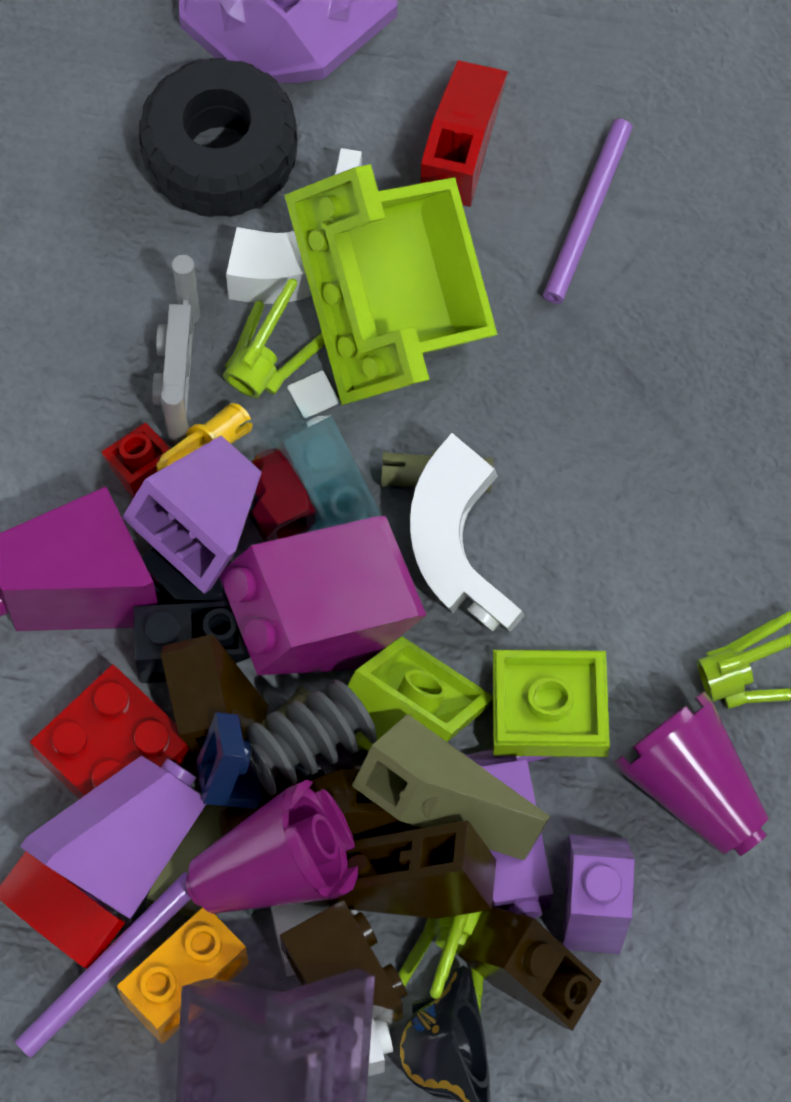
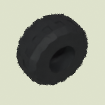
M210 58V60L194 61L181 66L180 69L169 75L167 74L157 83L156 88L148 95L143 105L142 117L139 120L140 150L151 183L160 194H163L170 200L171 204L182 210L185 209L196 213L199 216L212 218L213 216L231 217L242 215L244 212L261 207L269 202L278 191L282 190L289 180L292 168L295 166L298 132L293 105L287 93L279 86L276 79L267 72L265 73L254 67V65L243 61ZM219 127L234 129L244 135L240 141L223 148L213 149L201 146L193 141L200 133Z

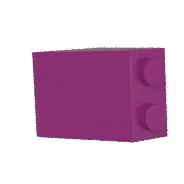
M106 486L0 533V617L8 614L16 631L134 628V606L158 605L154 582Z
M386 516L371 517L251 545L230 563L219 576L257 675L357 670L427 616Z

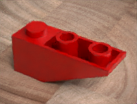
M457 60L433 119L421 161L420 184L455 177L462 205L471 207L508 71Z

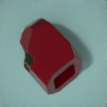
M278 448L267 449L256 454L251 463L262 473L248 514L264 542L307 533L316 523V511L306 489L288 459Z

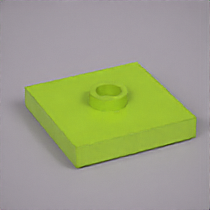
M493 650V756L609 757L610 739L606 651Z

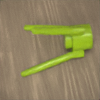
M290 278L286 282L252 341L265 307L263 301L258 300L255 302L236 348L224 366L226 370L223 373V377L227 383L248 397L258 399L264 390L275 395L285 379L325 346L321 332L278 370L274 366L278 360L277 356L264 346L297 287V281L294 278Z
M790 611L770 620L724 647L706 652V657L697 660L698 672L703 688L712 702L724 698L727 709H731L746 703L791 701L790 688L745 691V685L754 682L750 663L791 647V633L748 651H743L791 623Z
M484 911L439 919L427 918L422 934L398 973L404 986L407 985L434 937L437 936L435 943L443 950L434 975L430 995L434 999L439 998L448 979L455 954L460 953ZM471 967L479 1011L481 1012L484 978Z

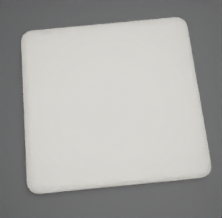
M324 371L312 374L287 387L303 418L311 417L340 403Z

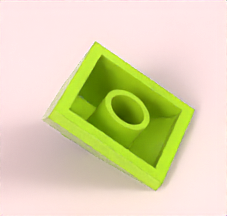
M403 636L359 667L348 684V687L367 709L375 725L376 741L408 714L448 742L486 710L493 701V695ZM361 732L356 733L358 749L369 752L373 744Z

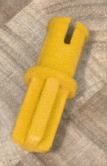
M230 403L206 423L194 424L187 430V437L161 456L160 461L156 465L157 471L162 470L220 436H223L230 444L239 440L252 431V423L247 422L240 426L251 419L250 415L241 405Z

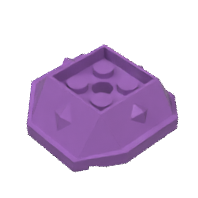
M179 0L180 27L213 57L252 64L261 71L270 74L278 83H301L325 79L397 17V0Z

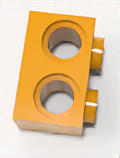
M202 907L117 985V989L123 1004L163 1044L249 965L247 949L215 914L209 913Z

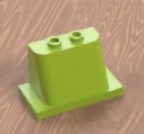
M369 164L353 167L284 195L341 405L430 380L423 355L498 335L455 177L378 191L372 166Z

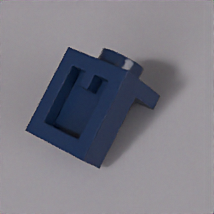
M215 713L197 759L203 804L257 809L262 800L260 783L250 763V743L242 738L239 715Z

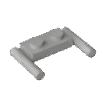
M179 255L172 262L178 304H169L168 323L158 324L157 356L165 357L164 372L154 373L152 400L153 405L162 406L164 423L167 427L171 448L187 437V430L189 429L187 415L194 338L193 324L201 316L194 261L188 255Z

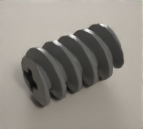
M338 680L327 685L326 695L319 691H314L307 695L306 706L297 701L287 705L286 717L276 711L266 716V728L254 722L246 726L245 740H248L250 743V763L259 782L271 796L277 794L274 776L280 774L291 786L298 783L295 765L300 763L310 775L318 772L316 754L321 753L332 765L338 762L335 744L340 742L353 754L359 751L356 733L361 732L371 744L375 743L377 739L375 725L367 709L355 693Z

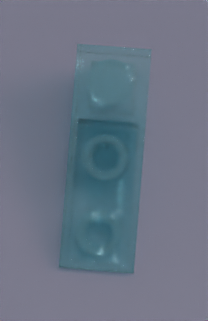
M332 415L316 416L270 441L272 447L279 449L288 459L306 489L316 511L315 524L319 530L382 516Z

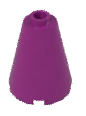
M703 691L694 698L701 707L700 709L692 713L687 706L685 708L682 707L632 746L639 755L629 764L625 757L621 755L614 764L625 776L723 855L734 849L739 856H742L767 836L761 827L769 818L712 700Z
M309 780L289 786L191 860L189 873L186 876V888L192 901L196 905L202 906L209 913L216 914L335 899L353 890L358 877V865L348 869L346 851L355 848V844L344 814L333 797L325 789L314 793L309 789L313 783Z

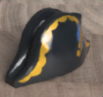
M463 965L453 971L439 998L429 997L412 1003L413 1016L408 1020L401 1033L398 1057L406 1077L415 1086L436 1098L459 1102H490V1077L484 1031L472 972Z

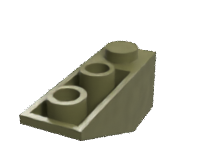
M408 714L371 746L352 787L399 821L414 826L428 828L468 820L489 850L521 860H525L550 818L548 814Z

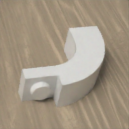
M341 148L335 175L353 167L362 166V151ZM236 228L226 272L228 297L230 300L249 303L261 300L264 304H274L290 278L296 279L297 287L289 302L312 296L294 231L271 233Z
M451 433L428 461L415 488L410 513V534L415 558L429 587L452 613L469 597L474 602L467 610L487 628L494 631L501 624L511 632L525 616L524 613L472 568L466 557L463 545V530L468 513L498 475L490 464Z

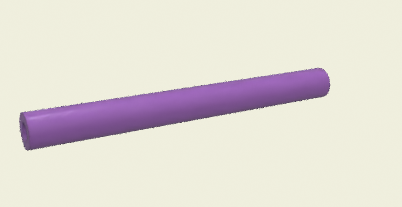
M624 119L613 120L544 290L543 297L551 303L561 304L565 298L633 129L631 123Z
M186 872L15 1040V1043L27 1056L32 1058L191 899L186 888Z

